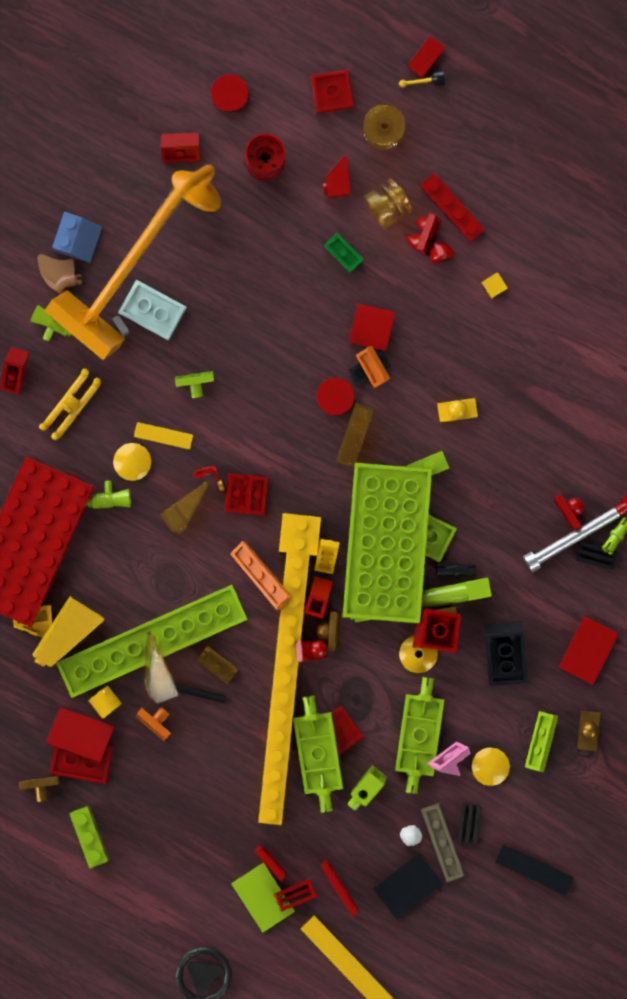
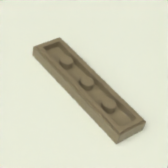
M439 803L422 808L421 812L446 883L464 877Z

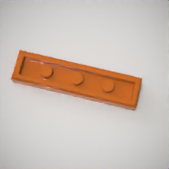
M242 541L230 553L276 610H280L292 598L290 593L246 541Z

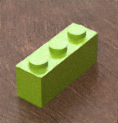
M90 805L69 813L89 868L108 862L109 856Z

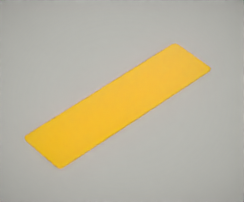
M139 422L136 424L134 437L186 449H190L193 438L192 434Z

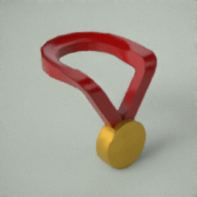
M216 466L203 467L192 473L194 478L214 474L220 492L225 491Z

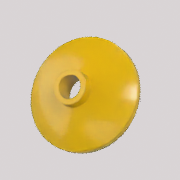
M413 635L402 643L399 651L400 661L407 670L413 673H424L435 665L438 651L413 648ZM418 650L422 652V657L420 658L415 656V652Z

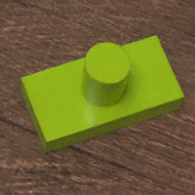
M213 371L175 377L176 387L190 385L192 398L203 396L201 383L214 381Z
M442 451L407 465V467L432 469L431 476L449 469Z

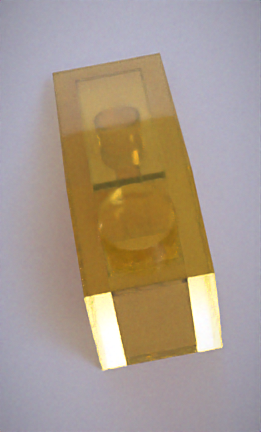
M358 403L355 404L336 462L355 467L374 409Z
M207 481L160 514L173 534L176 532L181 534L188 529L187 524L192 520L209 487Z

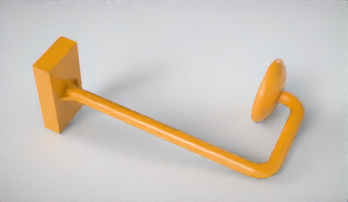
M206 165L196 172L180 170L172 175V184L175 189L90 308L66 290L52 299L44 312L102 360L117 351L126 338L100 318L99 314L182 198L194 207L206 212H215L220 209V195L210 182L215 175L214 166Z

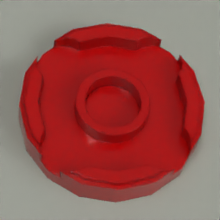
M222 75L212 85V102L219 110L227 113L237 112L245 106L248 100V87L244 80L237 75Z
M338 377L323 381L316 394L320 409L332 416L348 412L354 402V390L346 380Z

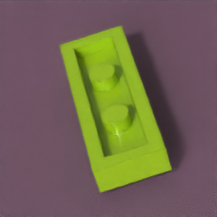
M539 711L525 764L526 768L544 772L558 716Z

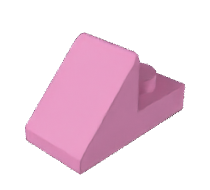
M456 741L428 764L440 772L460 776L457 764L471 753L469 747Z

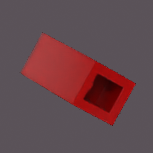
M314 577L305 614L323 618L333 581Z

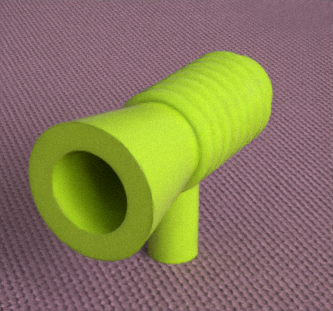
M40 305L36 307L30 322L47 326L43 336L44 340L50 341L54 331L64 336L72 335L44 312V308Z
M105 481V493L92 494L88 502V508L92 507L93 509L110 508L113 506L131 508L130 489L112 493V481Z

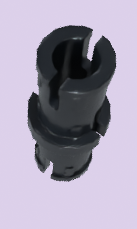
M454 563V565L437 564L436 576H453L454 578H458V576L475 577L476 566L475 564L458 565V563Z

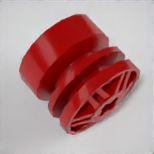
M262 133L256 135L246 146L245 166L247 171L258 180L269 181L276 178L284 168V145L278 137L272 134ZM262 157H266L268 162L264 163Z

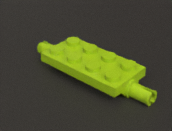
M422 677L420 694L418 696L406 694L395 771L407 773L408 781L405 791L407 793H411L413 785L412 793L418 794L419 779L422 775L434 776V768L430 767L428 763L437 755L444 699L433 698V678H429L427 686V678Z
M315 696L303 697L305 715L293 718L305 794L315 793L319 796L320 812H325L326 809L329 812L333 810L330 799L331 791L344 788L332 712L319 714L316 710Z

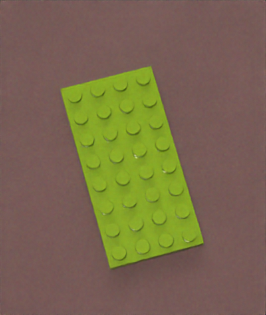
M355 463L343 617L420 623L432 469Z

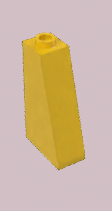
M70 596L32 655L36 658L35 662L42 667H45V665L52 667L104 621V618Z

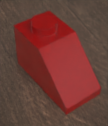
M347 156L341 158L327 175L326 183H323V194H327L328 199L351 196Z
M14 347L10 348L4 360L1 390L19 394L28 365L29 352Z

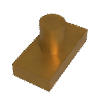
M60 776L19 782L20 790L35 788L37 802L47 801L46 786L60 784Z

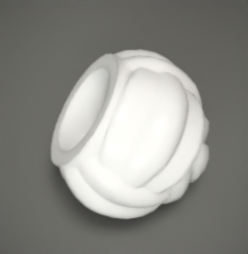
M408 825L401 830L400 837L407 846H414L421 842L422 833L417 826Z

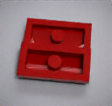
M358 303L349 343L366 347L372 345L374 349L386 351L395 312Z
M228 473L224 512L264 516L268 477Z

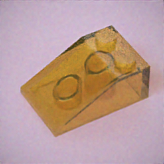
M150 631L147 632L144 670L146 679H144V683L150 699L154 698L156 704H159L177 696L178 692L171 672Z

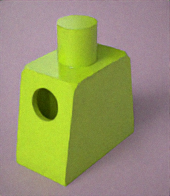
M372 765L351 792L353 797L347 804L355 811L361 804L367 806L384 786L387 776Z

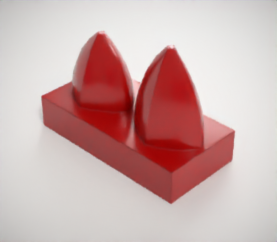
M430 213L428 216L415 220L422 234H412L405 237L407 243L420 253L429 256L442 220Z

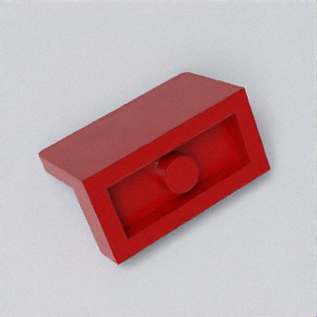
M199 133L161 134L162 163L200 161Z

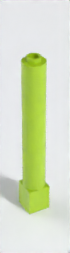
M488 578L423 590L421 610L491 597ZM350 618L351 620L355 619V623L363 622V621H368V620H373V619Z

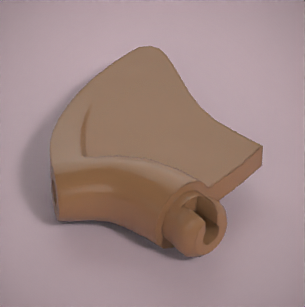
M43 254L37 256L40 273L47 285L55 292L62 294L66 288L83 283L82 275L75 274L73 259L57 260Z

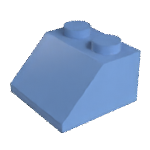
M64 211L52 248L56 252L91 263L103 227L83 217Z

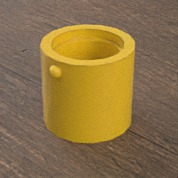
M109 686L103 688L89 700L102 719L122 704Z

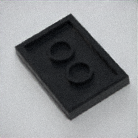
M417 853L375 886L373 890L395 918L399 919L443 883L422 856Z

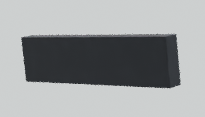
M504 844L495 860L496 863L566 895L573 880L572 876Z

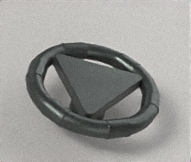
M196 947L186 952L179 960L175 973L176 984L180 992L187 999H220L227 992L232 978L231 967L226 957L218 950L210 947ZM200 954H209L221 962L222 965L190 962L188 960ZM185 964L199 996L192 993L184 985L183 971ZM224 968V980L221 988L217 992L203 997Z

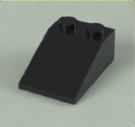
M522 621L485 624L484 634L489 686L528 683Z

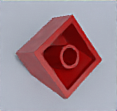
M423 609L420 623H417L415 627L413 648L456 653L461 614Z

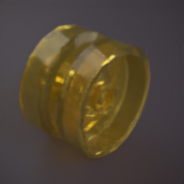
M379 104L371 108L366 114L363 123V133L367 143L378 150H390L396 147L403 139L406 127L405 118L401 111L393 105ZM381 125H384L385 127H388V128L382 129V128H381Z

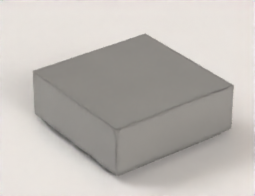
M120 316L114 317L112 320L125 337L130 331Z

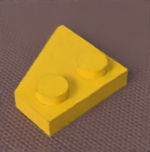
M51 604L42 605L32 628L13 620L14 628L43 638L53 623Z

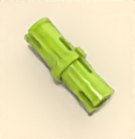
M622 517L615 530L610 532V537L602 546V550L610 555L613 554L618 544L625 539L624 535L627 533L625 517Z

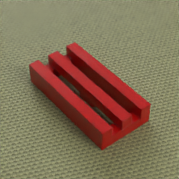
M310 879L273 894L277 900V905H279L280 912L317 897ZM306 884L308 886V888L303 889L282 899L280 898V895L290 892ZM309 891L311 893V895L307 897H304L286 906L283 905V902L293 899Z

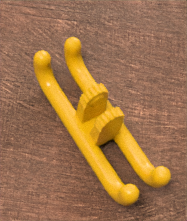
M86 368L82 369L81 374L47 419L39 425L40 430L45 431L63 409L69 413L60 427L52 433L51 437L53 440H58L65 433L101 384V379L95 378L80 401L74 397L89 375V370Z

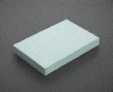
M136 280L118 314L169 341L187 307Z

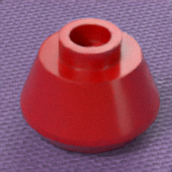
M443 241L433 244V248L430 249V262L433 264L449 260L454 257L455 253L449 244H444Z

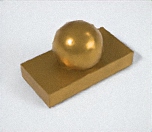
M330 612V622H321L316 629V633L321 640H329V651H339L341 612Z
M580 712L577 749L597 751L600 712Z

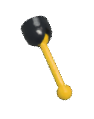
M443 70L436 71L431 78L401 80L399 86L403 88L406 85L432 82L436 86H445Z

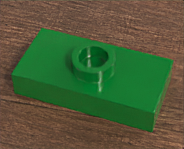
M338 233L323 245L349 274L364 261Z

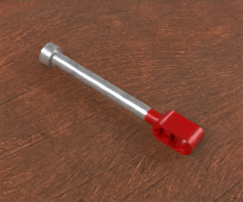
M627 495L620 499L621 504L535 554L529 552L524 555L523 559L532 573L541 568L540 564L625 515L627 513Z

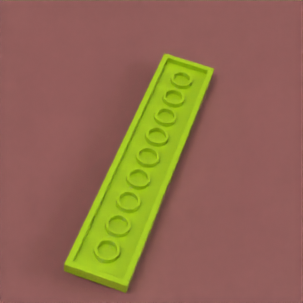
M230 585L63 659L56 664L69 694L73 698L248 619L233 585Z

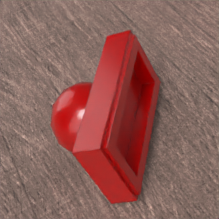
M561 494L554 497V502L571 528L576 530L582 525L576 516L581 515L584 511L583 501L579 498H571L566 502Z
M324 640L296 642L297 662L326 659L328 648Z

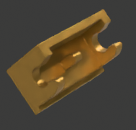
M207 646L197 659V662L226 684L229 683L239 669L210 646Z

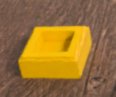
M498 272L481 282L491 299L508 289Z

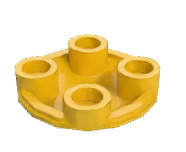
M129 443L117 450L114 455L113 464L115 471L120 477L125 480L136 481L147 475L151 468L152 460L150 453L145 447L140 444Z
M489 747L475 754L472 761V772L477 781L483 785H498L509 774V760L505 753L499 749Z

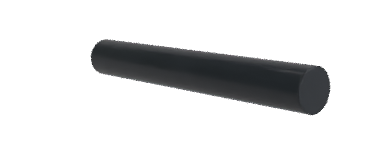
M170 682L169 690L225 703V695Z

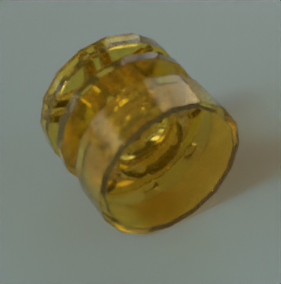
M391 178L386 180L388 188L383 183L380 184L381 195L373 189L363 196L369 210L384 229H388L396 223L394 213L403 218L405 217L403 210L408 214L413 211L407 195Z

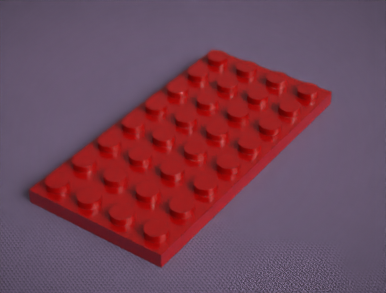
M25 457L0 512V614L32 628L95 487L29 457Z

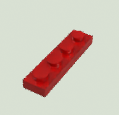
M435 173L420 185L422 190L470 243L485 230Z

